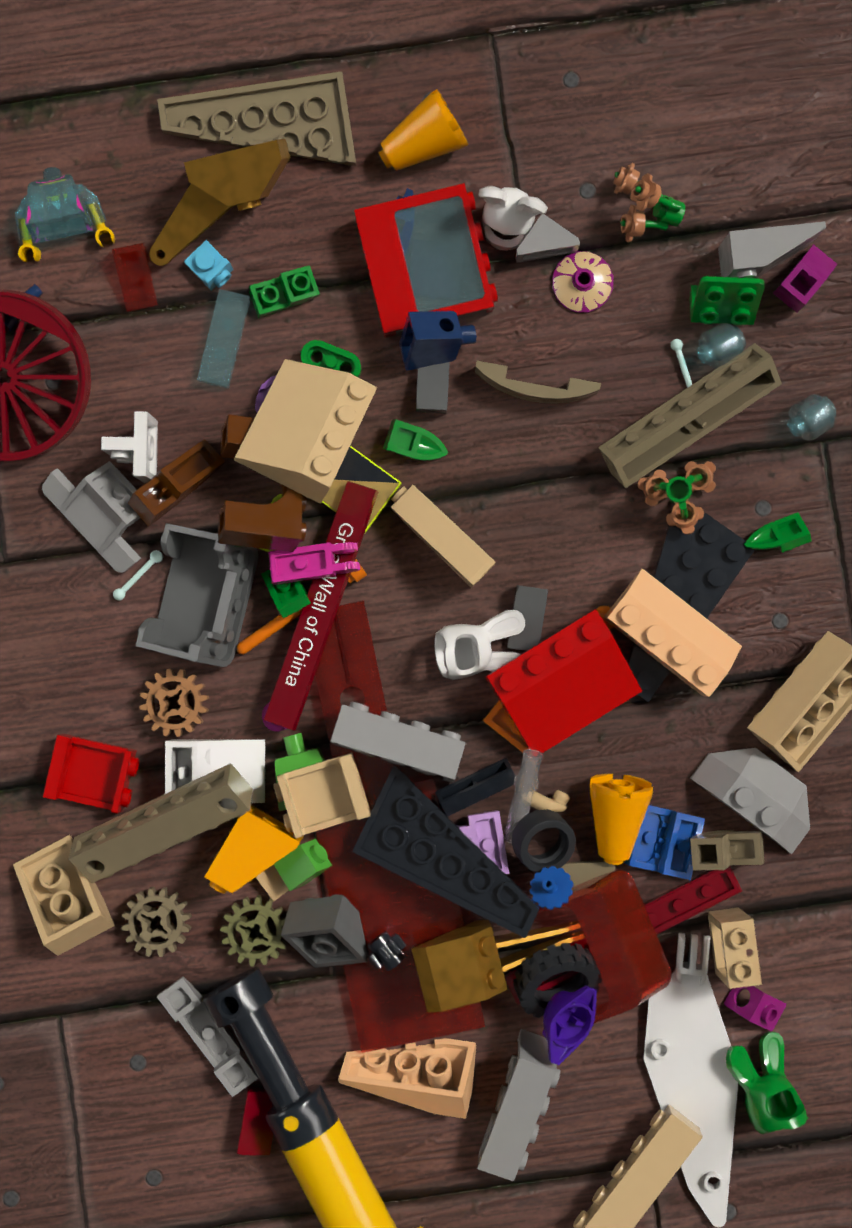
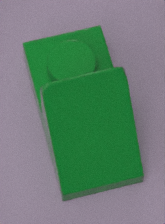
M270 569L261 574L283 619L311 604L307 596L308 593L301 581L274 585L271 581Z

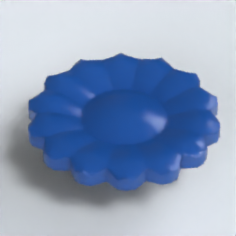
M551 866L548 869L545 867L542 868L541 872H537L534 875L535 879L530 882L532 886L530 894L533 895L532 899L535 903H538L539 907H546L548 910H552L553 908H561L563 904L568 903L569 897L573 894L572 887L574 884L570 880V874L565 873L563 868L557 869L555 866Z

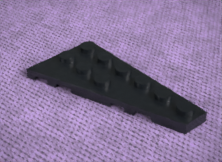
M704 512V517L697 521L692 534L686 535L677 526L668 525L666 538L653 577L705 618H708L755 549L746 548L744 545L746 541ZM634 643L628 665L642 689V692L637 695L646 702H649L670 670Z
M393 765L352 852L526 939L540 907L396 765Z

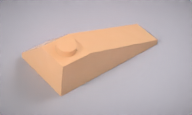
M443 1038L434 1040L435 1043L416 1046L414 1042L405 1044V1048L387 1050L385 1047L346 1052L338 1081L341 1084L433 1114L466 1119L473 1090L476 1043Z

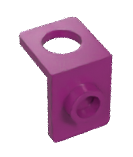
M755 986L732 988L724 1002L725 1006L746 1020L769 1031H773L786 1007V1003L764 993ZM742 990H748L750 993L749 1003L744 1007H739L737 995Z

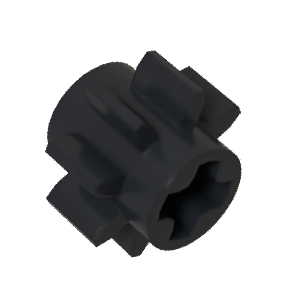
M384 931L367 945L372 951L367 958L375 969L383 966L388 972L406 957L402 949L407 945L398 933L390 936L387 931Z

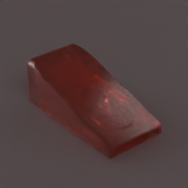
M145 242L112 249L127 311L158 305Z

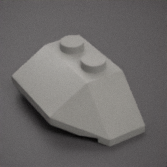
M757 748L708 753L690 777L691 780L759 831H762V833L790 854L794 852L810 830L807 786Z

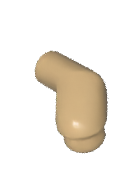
M527 788L521 802L537 810L548 809L554 812H563L568 807L566 805L570 800V796L560 790H556L553 798H548Z

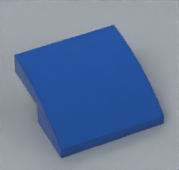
M649 805L630 859L625 860L624 864L691 880L693 866L690 838L702 833L705 818Z

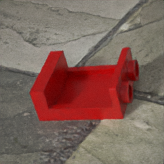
M59 734L56 737L43 797L82 803L108 809L112 813L118 814L123 811L124 807H129L132 798V789L128 787L131 776H136L140 759L135 758L137 750L68 734Z

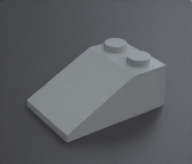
M826 222L729 231L718 247L721 277L759 278L811 245L825 230Z

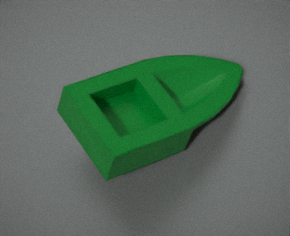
M392 419L383 449L419 460H434L448 454L445 445L433 433L397 419Z
M797 512L759 528L748 538L744 545L746 548L760 550L779 547L783 553L812 542L811 533Z

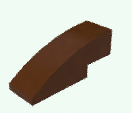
M203 439L162 468L155 478L133 492L128 504L149 527L196 490L222 467L225 461Z

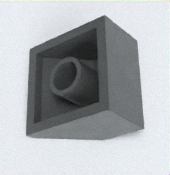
M332 895L330 897L307 898L301 901L290 902L281 936L314 968L368 961V951L360 913L343 895Z

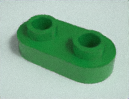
M321 340L309 341L301 350L302 363L340 371L342 365L348 364L352 367L350 374L358 378L361 375L360 360L349 351ZM320 353L323 355V359L321 362L315 363L311 360L312 355Z

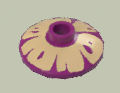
M577 251L567 255L557 264L552 276V289L556 299L566 309L576 313H589L601 308L608 301L613 290L614 276L610 266L601 256L591 252ZM580 275H587L590 282L585 285L581 284L578 277Z

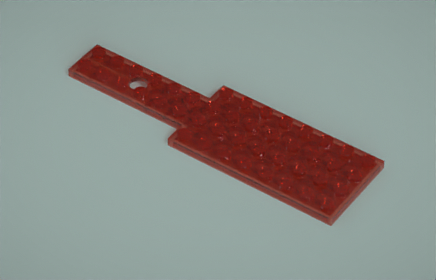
M363 600L339 606L335 623L333 622L315 676L332 758L353 752L370 811H372L395 764L381 760V757H370L333 745L330 742L342 707L340 696L346 688L357 687L362 690L365 695L364 705L369 707V713L380 716L381 711L388 712L365 601ZM434 778L413 782L440 809ZM369 817L359 820L354 819L316 831L318 843L324 847L332 864L330 868L324 871L329 897L332 895H343L359 911L366 946L384 931H387L390 936L398 933L407 945L402 949L406 956L405 959L388 972L383 966L375 969L369 960L363 963L343 965L361 1052L365 1053L485 1027L480 1002L443 1012H427L412 953V948L464 926L461 907L352 852ZM367 946V951L369 955L370 953H372V951Z

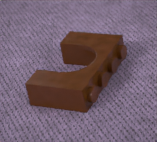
M228 414L221 431V457L235 458L255 418ZM280 484L282 498L271 504L258 505L226 500L219 513L218 543L294 552L298 544L303 542L306 536V523L302 522V513H304L307 497Z

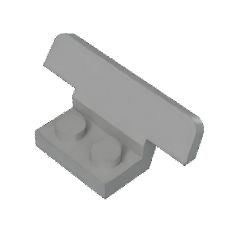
M110 461L83 478L77 487L58 468L50 473L42 485L43 493L115 571L125 572L141 559L121 537L127 527L140 519L139 515L128 504L136 489Z

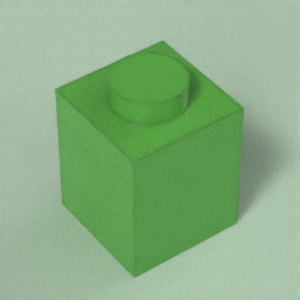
M314 839L300 844L292 852L277 861L274 866L289 891L308 884L330 868L332 864L324 847Z

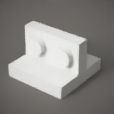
M134 411V437H102L101 450L109 454L112 459H117L118 463H133V476L144 483L149 482L157 476L158 421L148 412Z

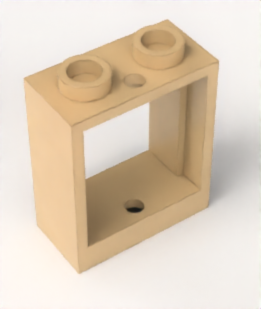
M740 908L707 911L716 975L729 989L762 985L753 918ZM747 949H752L753 953L751 956H747Z

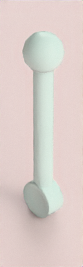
M674 339L670 345L672 350L676 352L688 388L692 385V381L681 350L683 343L680 339Z
M158 550L152 551L150 559L121 589L114 590V599L118 601L123 600L126 591L154 563H160L163 560V554Z

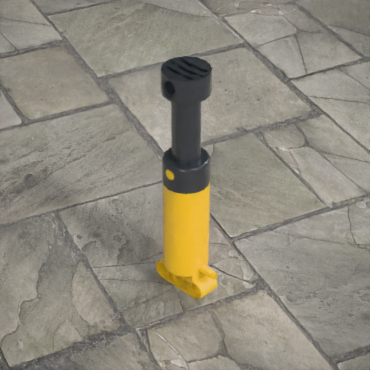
M255 967L247 970L206 994L202 1000L216 1027L221 1028L229 1024L231 1025L273 1105L266 1113L265 1119L322 1227L397 1228L323 1087L319 1084L306 1085L264 1004L271 1000L274 995L260 968Z

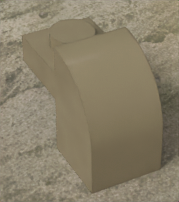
M718 830L700 833L690 838L693 870H725L730 865H762L765 863L762 831L734 832V830Z

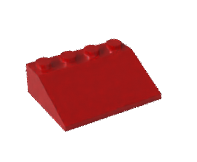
M597 609L592 610L485 676L535 758L642 692L618 644Z

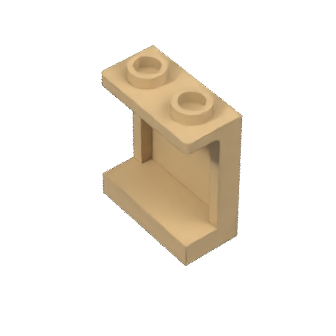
M353 752L277 776L278 783L274 784L278 801H284L287 814H283V819L287 832H293L295 839L308 833L354 819L359 820L371 815Z

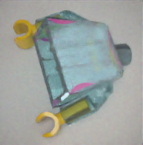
M56 167L46 168L43 171V180L34 181L28 185L27 195L23 197L15 212L19 240L23 241V245L18 250V255L24 262H27L26 253L29 249L33 250L35 261L38 262L41 259V251L32 244V239L36 244L93 231L92 226L94 225L97 229L95 239L101 247L103 245L100 241V236L103 233H109L113 244L115 243V235L111 229L105 226L106 217L97 196L85 185L76 184L72 175H62L61 170Z

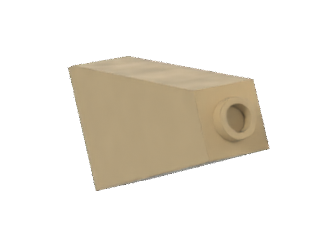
M414 485L409 489L402 487L392 497L391 500L394 504L391 506V510L471 588L496 563Z

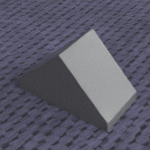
M541 214L517 248L515 255L516 263L578 252L580 246L579 238L545 214Z

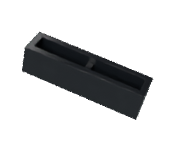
M504 758L436 791V795L446 816H450L517 784L518 781L507 758Z

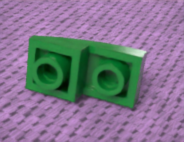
M310 265L280 273L278 278L253 284L248 288L258 318L286 310L320 295Z

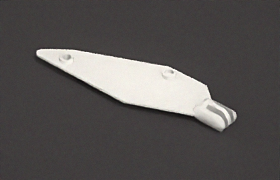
M678 933L675 971L649 995L644 1061L661 1110L664 1111L668 1105H671L701 1130L703 1138L681 1165L688 1189L712 1225L722 1227L725 1225L727 1217L738 1082L726 1065V1054L731 1047V1043L707 976L710 936H703L701 964L696 963L698 934H691L688 962H683L685 933ZM716 1177L719 1179V1181L715 1184H711L708 1182L709 1178Z

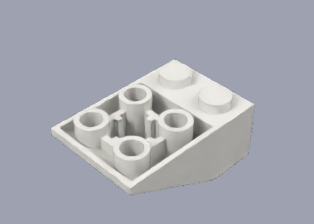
M171 739L165 741V794L231 763L253 788L251 803H265V739Z

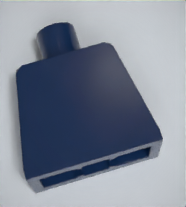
M454 311L408 312L399 342L406 371L456 360L461 345L476 343L475 326H460L457 313Z

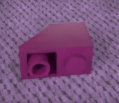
M813 244L773 294L797 313L826 281L837 266V263Z

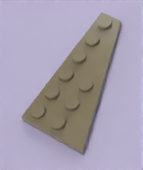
M342 71L157 99L163 134L238 147H248L277 139H286L289 155L357 167Z

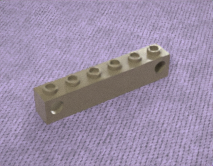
M754 343L598 447L610 473L624 488H627L763 396L769 394L782 384L772 356Z
M230 763L74 837L69 860L91 883L102 878H108L115 872L128 866H134L141 860L154 854H160L167 848L180 842H186L193 836L206 830L215 829L221 823L234 817H241L247 811H250L253 788Z

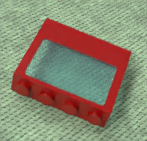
M465 183L354 210L384 338L394 336L396 331L404 329L408 312L454 311L457 313V316L486 310L487 313L493 312L494 302H498V295L495 284H489L486 272L491 271L487 252L481 253L479 241H483V233L480 222L474 223L472 211L476 210L475 199L472 191H466Z

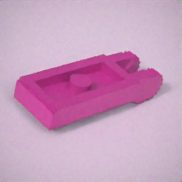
M329 542L297 547L294 552L270 551L269 561L272 584L277 585L336 576V574L359 571V562L348 561L335 564L334 554L357 552V543L331 544Z

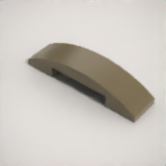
M482 361L476 362L475 373L489 385L508 395L532 402L553 404L575 402L597 395L601 387V383L576 378L569 379L566 389L506 379L508 366Z

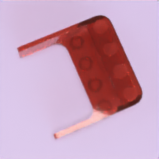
M614 870L572 887L573 894L569 897L568 903L562 906L570 908L577 916L610 999L609 1002L596 1006L594 1023L629 1011L669 985L672 973L631 874L623 870ZM540 907L538 913L543 912V911L548 910V909H547L546 907H545V908H541V907Z

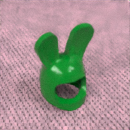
M769 1031L761 1037L759 1041L760 1063L763 1073L761 1077L758 1076L746 1049L739 1045L731 1046L726 1054V1065L732 1076L746 1092L745 1105L754 1129L760 1134H766L782 1129L791 1130L804 1125L808 1119L805 1107L797 1091L784 1073V1041L782 1036L777 1032Z

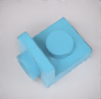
M207 240L184 260V263L211 291L216 286L218 288L222 287L232 276L230 273L233 270L231 263L226 258H223Z

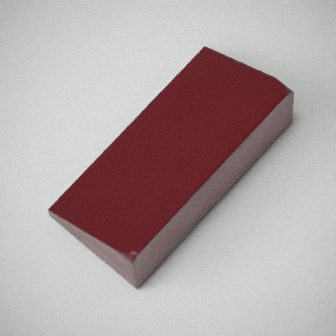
M249 1087L237 1149L238 1155H270L273 1133L265 1116L273 1105L264 1088Z

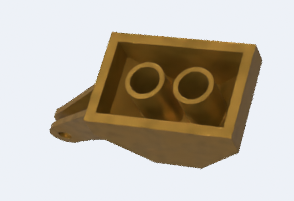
M277 139L184 162L187 177L191 184L151 247L149 255L152 262L160 266L170 263L234 205H237L238 211L262 205L260 199L269 196L290 159L286 139ZM160 250H163V251H164V253H165V257H164V258L160 257V255H159V251H160Z
M478 920L412 948L427 1012H443L481 1002L508 990L504 971L520 965L527 958L531 959L533 957L532 954L538 950L541 952L547 950L546 947L555 944L557 947L561 946V943H572L584 939L588 936L587 931H577L562 935L501 959L499 958L497 948L579 929L585 926L584 920L529 930L526 939L515 933L494 936L489 920Z

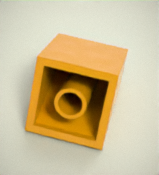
M251 804L250 811H247L237 820L204 877L210 880L209 886L223 894L226 891L234 893L296 849L304 835L295 839L293 832H287L284 823Z

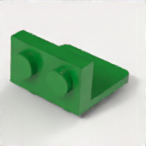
M702 277L699 285H691L689 292L691 322L754 325L765 288L764 280L759 278Z

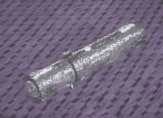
M526 749L523 751L520 771L514 778V785L516 787L503 834L504 840L509 843L512 842V834L518 822L529 814L534 791L539 787L538 774L544 755L536 750Z

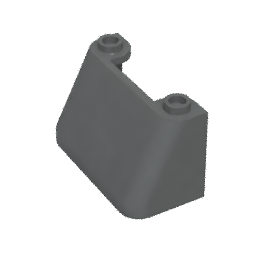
M166 523L160 544L163 553L173 559L158 618H147L139 626L135 646L195 662L227 667L234 659L258 564V550L252 547L219 544L218 534Z

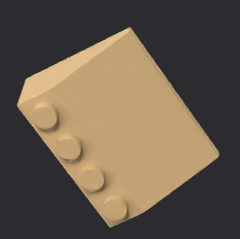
M285 359L234 461L321 504L335 479L377 387L348 372Z

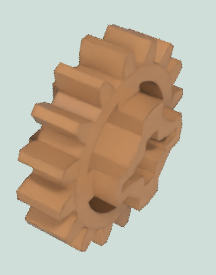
M173 669L166 670V677L161 673L154 674L157 682L147 681L145 685L150 689L149 692L140 693V697L147 699L146 704L139 706L140 710L148 711V715L143 719L144 722L153 720L155 722L152 727L153 731H157L161 727L164 728L163 736H169L172 730H174L176 737L182 736L183 728L189 733L193 732L194 727L192 723L202 724L204 721L199 714L206 713L209 710L202 706V701L209 699V696L201 695L200 693L205 685L194 684L197 678L195 674L185 678L186 672L184 669H180L177 676H175ZM171 681L181 682L175 690L163 687L164 684ZM191 692L195 699L194 708L189 703V694ZM179 695L178 703L181 707L173 708L169 711L171 702L168 698ZM155 698L159 700L160 711L158 713L154 706ZM174 715H180L186 719L179 724L168 723Z

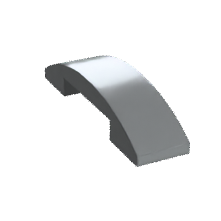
M182 976L157 995V998L174 1021L181 1023L212 1064L214 1074L232 1097L258 1079L249 1059L226 1026L216 1027L202 1000L203 996L185 977Z

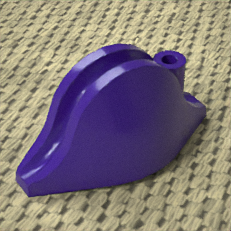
M585 986L574 992L559 991L548 1002L543 1019V1036L548 1043V1057L551 1063L560 1065L590 1033L595 1020L597 990L595 988Z

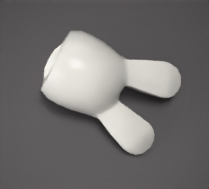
M488 186L479 190V197L483 198L486 202L481 219L486 241L499 250L516 249L533 227L535 216L545 214L548 209L539 198L529 197L527 193L518 188L504 187L500 189ZM491 228L503 235L519 236L511 240H502L493 233Z
M507 610L481 625H449L436 632L435 656L442 676L454 680L470 677L484 670L493 672L521 655L516 652L492 651L491 642L521 633L525 627L523 614L517 610Z

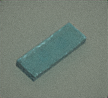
M219 289L197 378L199 382L229 389L251 300L250 296Z

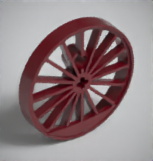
M0 290V371L8 370L7 375L11 377V381L2 383L3 377L0 376V419L2 423L3 451L0 450V461H17L37 457L52 450L74 431L88 404L91 390V369L88 354L81 337L70 321L59 310L31 294L14 290ZM5 314L21 319L7 358ZM27 322L43 329L38 337L13 362ZM49 333L69 343L67 348L21 367L18 366ZM70 351L74 353L78 370L77 375L22 374L24 370ZM22 379L77 380L78 390L75 403L25 383ZM19 387L70 407L72 411L64 425L59 427ZM15 393L55 431V434L50 439L40 445L37 443ZM12 406L30 443V449L10 451L9 412Z

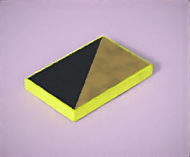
M350 445L322 503L336 513L347 481L377 490L379 493L364 533L366 534L402 483Z

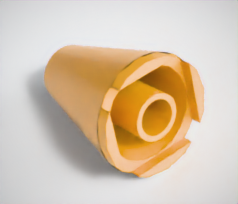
M436 89L380 143L383 149L378 153L387 168L393 166L398 171L462 149L469 144L455 117L447 107L445 100L438 89Z
M599 774L591 777L589 787L598 855L604 858L606 863L620 865L623 864V861L630 859L653 795L651 782L624 774L623 779H613V774Z

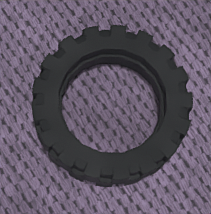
M561 943V946L557 947L554 944L546 947L547 950L542 952L540 950L532 954L533 957L531 959L527 958L521 963V969L518 968L515 972L516 978L513 979V985L520 1004L527 1014L532 1013L533 1017L536 1018L544 1016L548 1002L559 991L574 992L585 986L595 988L597 992L599 991V983L602 982L601 973L588 948L583 949L582 945L576 943L573 946L570 943ZM566 971L578 972L573 980L562 987L547 991L536 990L543 981L555 974Z

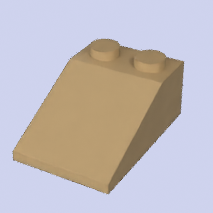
M70 835L13 864L42 943L57 956L114 926L96 883H91L69 860L73 843Z

